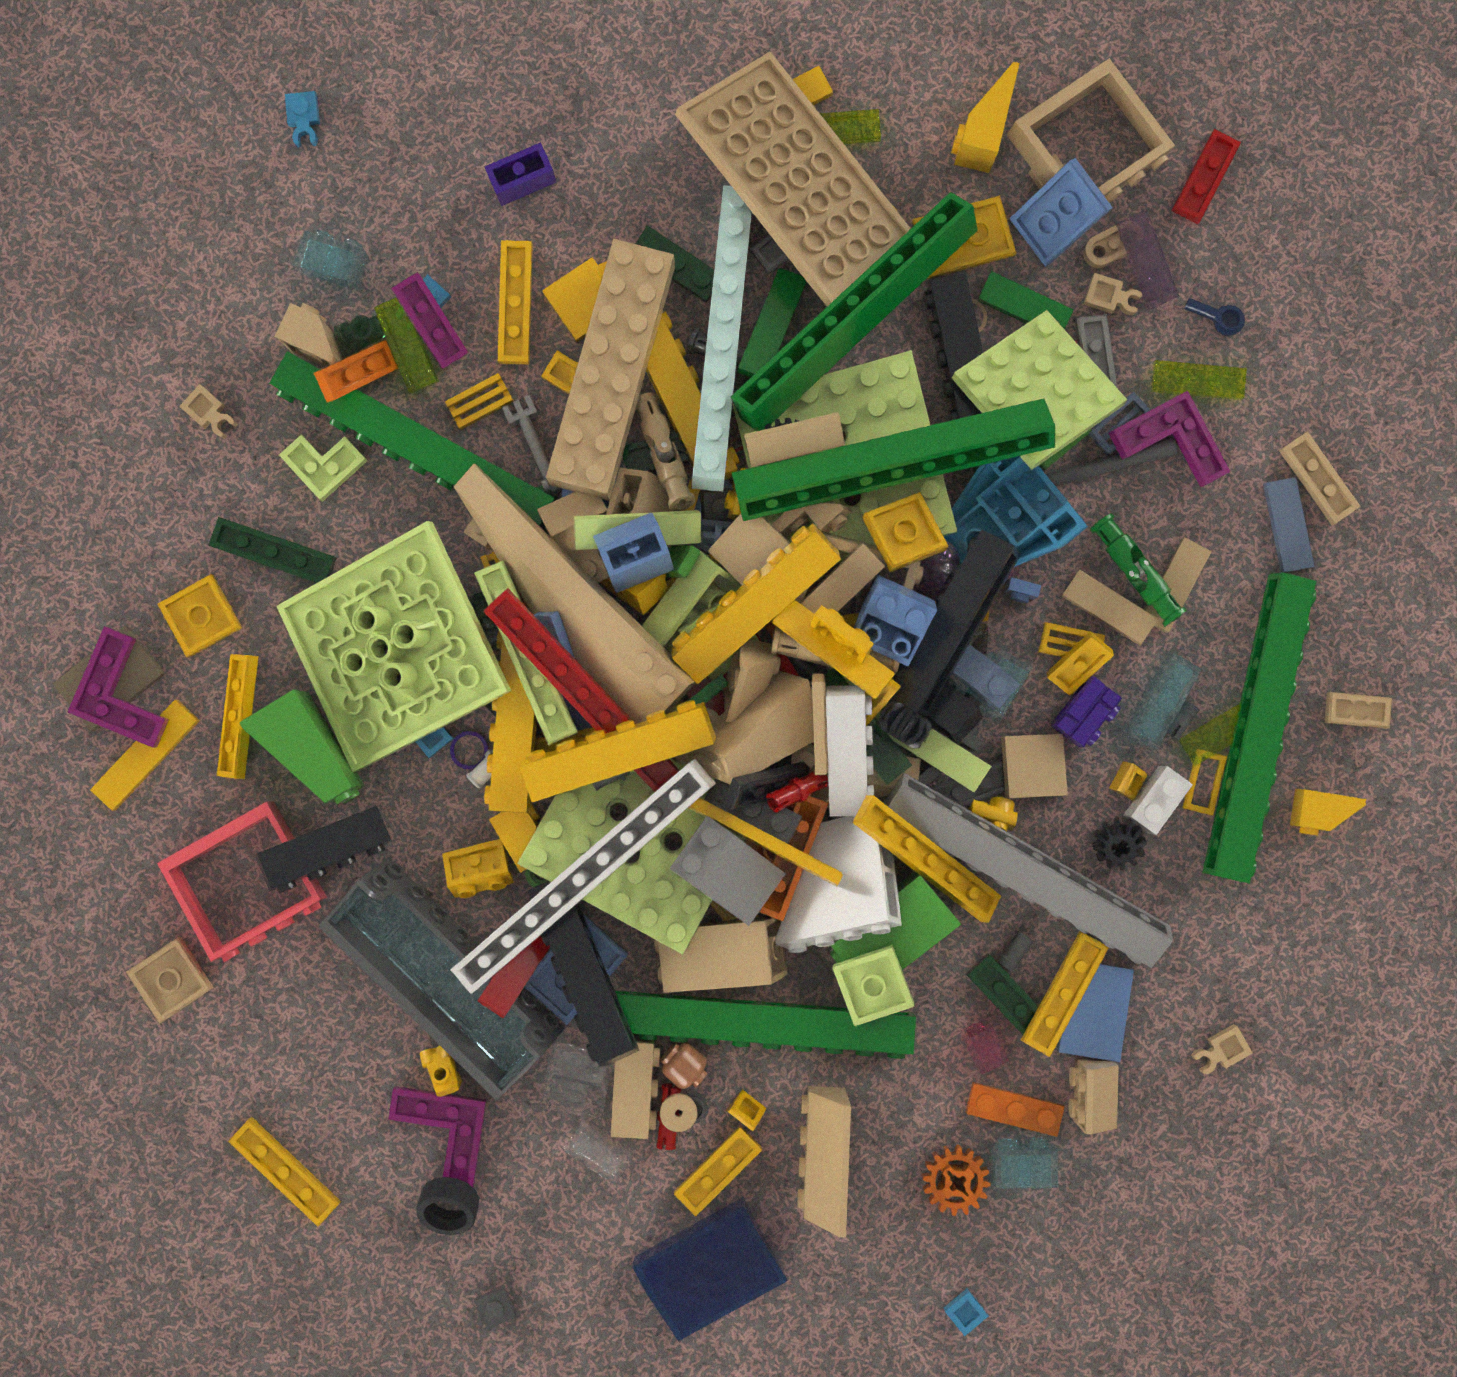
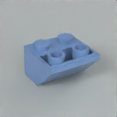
M652 512L593 536L616 593L674 570L666 542Z
M877 574L862 604L854 629L859 628L868 634L870 641L874 643L871 650L909 666L937 612L934 600Z

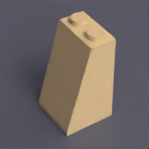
M779 670L776 676L772 675L769 687L732 723L726 722L725 712L712 723L716 735L714 744L694 750L693 760L696 759L711 777L730 785L733 777L762 771L814 742L813 699L809 680Z
M763 915L755 917L750 926L740 919L702 922L683 955L654 939L655 951L660 957L658 980L663 985V992L772 985L787 976L785 948L775 943L781 921Z

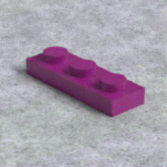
M418 272L390 288L441 369L468 353Z

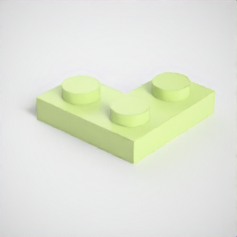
M302 434L279 454L322 502L368 461L345 436L323 456Z

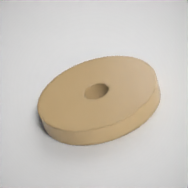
M672 1094L661 1104V1121L671 1131H686L693 1126L697 1119L696 1104L686 1094ZM677 1110H682L680 1116L675 1115Z

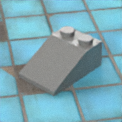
M706 816L670 867L672 872L748 926H750L786 874L708 816Z

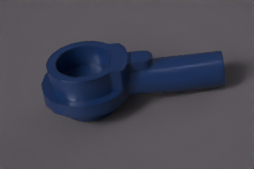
M1188 298L1184 307L1187 311L1212 320L1217 332L1224 336H1233L1239 333L1245 323L1243 312L1236 306L1227 305L1216 309Z

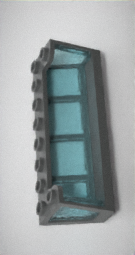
M389 857L362 876L318 926L496 1101L545 1053L565 1029L558 1019L537 1002L535 996L524 988L504 1018L479 1003L477 1000L492 977L470 994L451 971L456 964L479 944L470 936L466 929L460 927L448 915L442 906H439L426 894L422 886L416 884L404 872L403 868Z

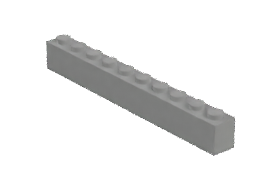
M905 773L902 774L884 801L885 805L951 857L956 856L965 861L972 870L979 873L984 872L993 877L994 881L1000 886L1014 889L1026 901L1042 905L1054 917H1063L1070 921L1082 933H1091L1098 937L1105 946L1111 949L1117 948L1126 953L1128 958L1137 964L1143 963L1152 968L1173 942L1169 924Z

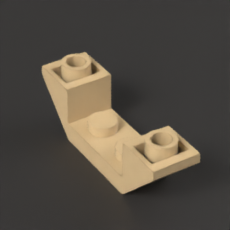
M819 503L786 511L772 525L785 538L795 533L801 527H806L809 523L808 518H811L820 530L828 533L831 530L836 532L847 523L848 519L846 517L852 511L849 507L842 504Z

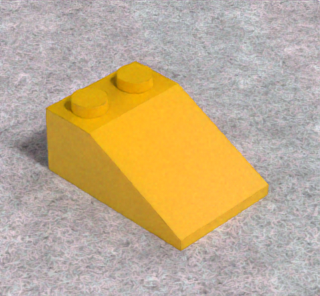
M1013 62L969 113L965 125L959 124L951 149V154L956 155L954 165L986 173L990 172L999 151L1020 63Z

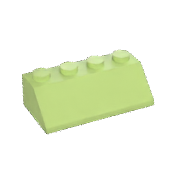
M702 551L686 578H677L642 625L671 655L672 643L680 635L677 631L679 628L705 609L711 608V605L722 598L730 590L735 592L742 586L718 561Z

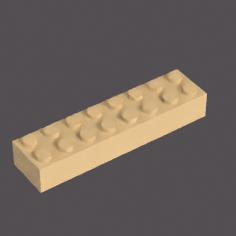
M613 238L547 471L546 479L549 485L610 501L674 273V254Z

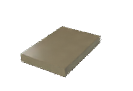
M123 626L118 631L136 638V642L112 696L130 703L166 673L128 626ZM93 651L53 683L69 705L73 700ZM80 718L90 731H96L100 727L97 724Z

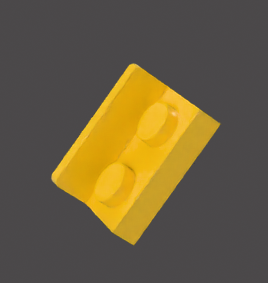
M501 839L442 853L447 887L455 898H470L478 892L485 890L497 891L514 883L513 875L509 869L506 848Z

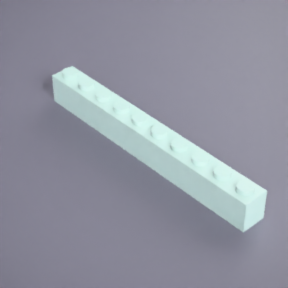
M723 185L692 475V489L723 492L732 411L731 396L734 391L752 211L733 187Z

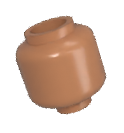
M688 1042L673 1043L660 1060L663 1064L661 1068L662 1074L680 1089H686L691 1085L697 1087L707 1075V1072L704 1070L707 1063L706 1057Z

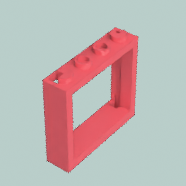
M268 801L157 863L210 961L222 958L224 962L240 954L238 948L242 945L249 943L250 947L260 943L268 938L265 932L276 927L277 931L283 930L295 923L292 917L301 912L305 916L315 912L322 907L319 902L327 898L317 879L309 881L308 877H305L302 880L311 896L223 945L188 883L181 867L266 819L270 820L282 843L294 839L274 801Z

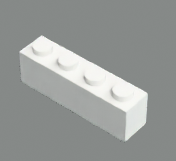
M857 685L826 686L830 816H856L865 796L874 795V785H867V775H873V756H866V745H873L872 726H866L865 715H872L871 696H865V691Z

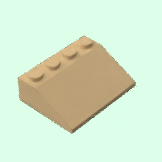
M808 1086L807 1095H801V1114L807 1115L806 1126H800V1145H805V1158L799 1157L798 1176L804 1177V1189H798L797 1208L803 1209L805 1220L838 1237L846 1238L851 1104L845 1088Z

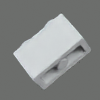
M1158 766L1123 816L1131 819L1135 825H1139L1146 833L1157 835L1193 784L1170 767Z

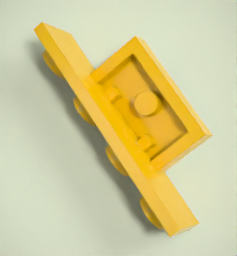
M794 600L772 622L874 699L879 696L895 675L893 671L870 655L874 643L870 641L868 634L859 628H852L844 622L842 615L833 609L828 610L821 605L814 614Z

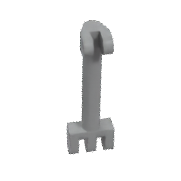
M529 394L524 397L525 403L529 408L523 410L518 399L513 402L517 413L512 415L508 404L502 406V409L511 427L520 424L544 479L541 481L546 494L554 495L559 493L562 488L549 485L546 479L550 462L531 421L532 418L539 416Z

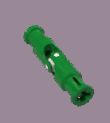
M1112 513L1106 515L1090 528V531L1100 537L1107 546L1106 552L1125 573L1127 579L1148 606H1153L1161 616L1164 627L1170 625L1188 610L1185 607H1181L1170 594L1171 588L1150 561L1145 558L1129 534L1122 532L1113 520L1115 516ZM1146 574L1148 583L1142 581L1140 577Z

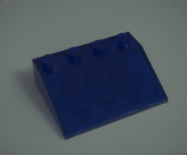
M744 1197L634 1257L632 1266L647 1296L678 1341L788 1281Z

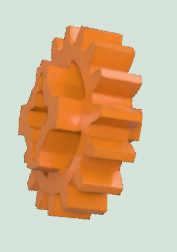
M956 1144L954 1152H950L947 1146H943V1155L940 1156L934 1151L932 1154L935 1161L933 1163L925 1162L929 1173H922L921 1177L929 1183L923 1186V1190L927 1194L932 1193L928 1198L932 1205L939 1201L938 1209L940 1212L943 1213L949 1207L952 1216H956L958 1209H962L964 1214L967 1215L969 1214L968 1206L972 1204L973 1207L978 1209L980 1206L977 1199L979 1197L987 1199L988 1197L982 1189L983 1187H991L990 1181L983 1178L989 1174V1170L987 1167H980L984 1161L980 1155L973 1158L974 1152L971 1148L962 1153V1148L959 1144ZM953 1160L964 1161L960 1165L949 1163ZM940 1169L942 1179L936 1187V1175ZM948 1171L953 1176L955 1175L957 1178H960L964 1189L956 1185V1183H952ZM974 1174H976V1183L974 1189L971 1190V1180L975 1177ZM952 1196L962 1197V1199L957 1200L949 1198Z

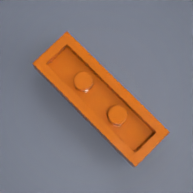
M383 340L314 372V375L326 401L330 402L398 369V366L387 341Z
M972 1082L965 1112L968 1115L1058 1137L1065 1106Z

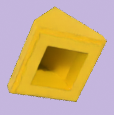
M1123 761L1109 789L1133 801L1140 791L1147 773L1137 765Z
M742 1089L726 1111L749 1130L754 1131L767 1108Z

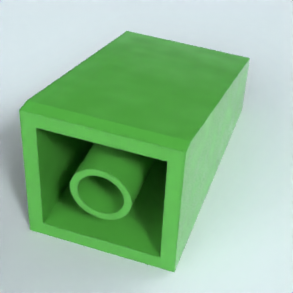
M293 689L239 722L249 735L324 803L336 802L337 805L341 803L346 804L360 796L358 790L365 785L358 773L352 772L337 738L309 692Z
M913 871L897 885L902 925L892 927L891 932L886 934H872V932L862 934V938L859 940H834V945H831L833 950L830 952V955L839 963L893 945L903 970L958 928L961 923L921 875Z

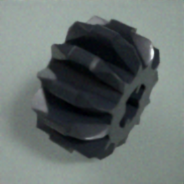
M896 700L889 701L879 714L880 716L877 720L878 727L911 748H920L930 735L931 722Z
M1115 816L1113 825L1103 821L1102 827L1104 830H1095L1094 836L1097 840L1092 843L1093 850L1098 851L1096 854L1098 861L1106 860V865L1109 869L1118 863L1120 870L1123 871L1125 863L1129 862L1132 866H1136L1137 861L1135 857H1144L1145 852L1141 847L1146 846L1147 841L1145 837L1141 836L1143 831L1139 825L1133 827V822L1129 818L1121 824L1119 817Z

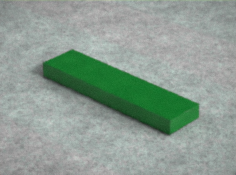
M782 268L778 269L738 366L737 373L751 378L779 352L807 282L803 276Z

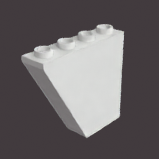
M845 816L822 822L809 855L842 872L843 877L838 887L803 869L784 921L781 922L775 938L776 945L787 948L790 953L804 952L807 950V946L816 945L817 947L834 945V940L838 939L846 941L859 940L862 938V934L870 932L872 934H886L891 932L892 927L902 925L893 854L853 824L855 816Z

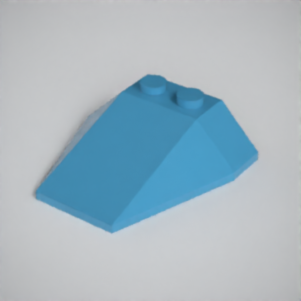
M1017 456L978 467L952 507L958 533L944 536L948 544V548L944 552L955 566L960 563L962 564L968 554L967 548L973 537L978 536L982 529L1014 545L1019 550L1021 556L1015 566H1018L1064 547L1084 531L1088 525L1039 465L1031 470L1022 458Z

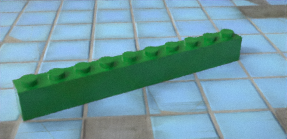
M952 192L944 197L731 396L739 418L755 431L765 430V425L768 423L771 425L774 420L778 419L978 231L973 205Z
M288 351L285 353L269 383L278 389L277 396L292 404L295 399L304 403L302 409L317 418L320 417L321 413L330 417L331 420L328 424L343 432H346L347 428L357 432L355 438L372 447L374 442L384 447L381 452L397 462L400 457L410 462L408 468L422 476H425L428 471L437 476L435 483L450 491L470 467L476 464L544 530L545 526L537 509L556 501L554 497L357 389L336 400L327 402L314 375V372L321 369Z
M1043 398L732 472L743 521H748L1055 448V423Z
M1284 572L1268 574L1202 873L1250 884L1251 877L1256 872L1257 864L1255 858L1257 849L1263 840V821L1270 809L1269 794L1271 787L1276 781L1277 773L1275 767L1277 758L1283 750L1282 735L1284 727L1290 718V711L1288 710L1290 699L1295 693L1297 686L1295 676L1297 667L1303 659L1302 645L1310 627L1308 620L1310 609L1316 600L1315 580Z
M615 990L632 1033L639 1034V1039L657 1040V1036H670V1041L688 1042V1038L701 1039L702 1044L718 1045L719 1040L732 1041V1045L737 1047H750V1042L763 1043V1048L781 1049V1045H792L794 1050L801 1052H811L812 1047L825 1048V1052L830 1054H843L845 1049L856 1050V1055L869 1057L874 1056L875 1052H885L887 1057L895 1059H905L906 1054L914 1055L916 1016L912 1012H897L854 1026L848 1008Z

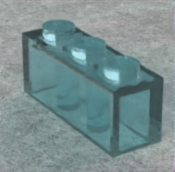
M1177 654L1166 656L1122 736L1148 751L1158 750L1200 675L1202 668Z

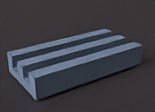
M1135 392L1126 398L1127 401L1124 406L1098 423L1088 434L1104 450L1103 452L1107 456L1116 449L1114 443L1109 445L1106 442L1110 438L1108 433L1127 423L1140 410L1143 413L1150 411ZM1133 401L1136 406L1101 436L1098 431Z

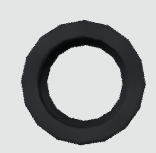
M450 1177L435 1178L427 1182L422 1188L416 1215L421 1224L438 1234H462L470 1230L475 1223L479 1208V1196L472 1186L462 1180ZM435 1202L451 1203L462 1210H446L436 1205Z

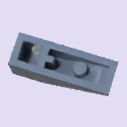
M970 644L952 673L993 710L999 709L1020 685L998 665Z

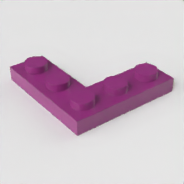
M1188 391L1108 433L1122 460L1172 434L1200 488L1231 472Z
M104 626L67 712L147 746L157 748L169 719L112 696L136 642V638Z
M395 1086L392 1091L388 1120L449 1128L443 1177L457 1178L474 1188L487 1099L452 1094L438 1097L432 1091Z

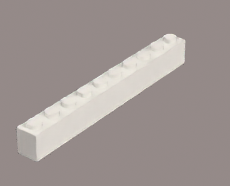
M696 759L689 762L456 964L451 971L470 994L475 992L705 794L716 782Z

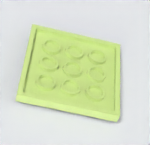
M1047 310L955 371L952 377L954 382L981 413L1045 399L1055 423V448L1020 456L1031 470L1120 409L1127 401L1126 397Z

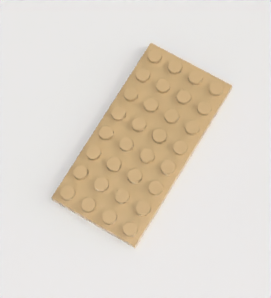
M771 52L766 53L677 108L676 117L826 306L830 305L911 229Z

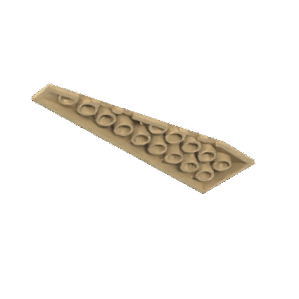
M476 464L470 467L455 484L454 488L499 561L503 560L514 585L532 614L534 615L537 612H559L576 661L636 724L646 721V716L656 711L664 710L665 714H667L696 682L672 659V655L591 578Z

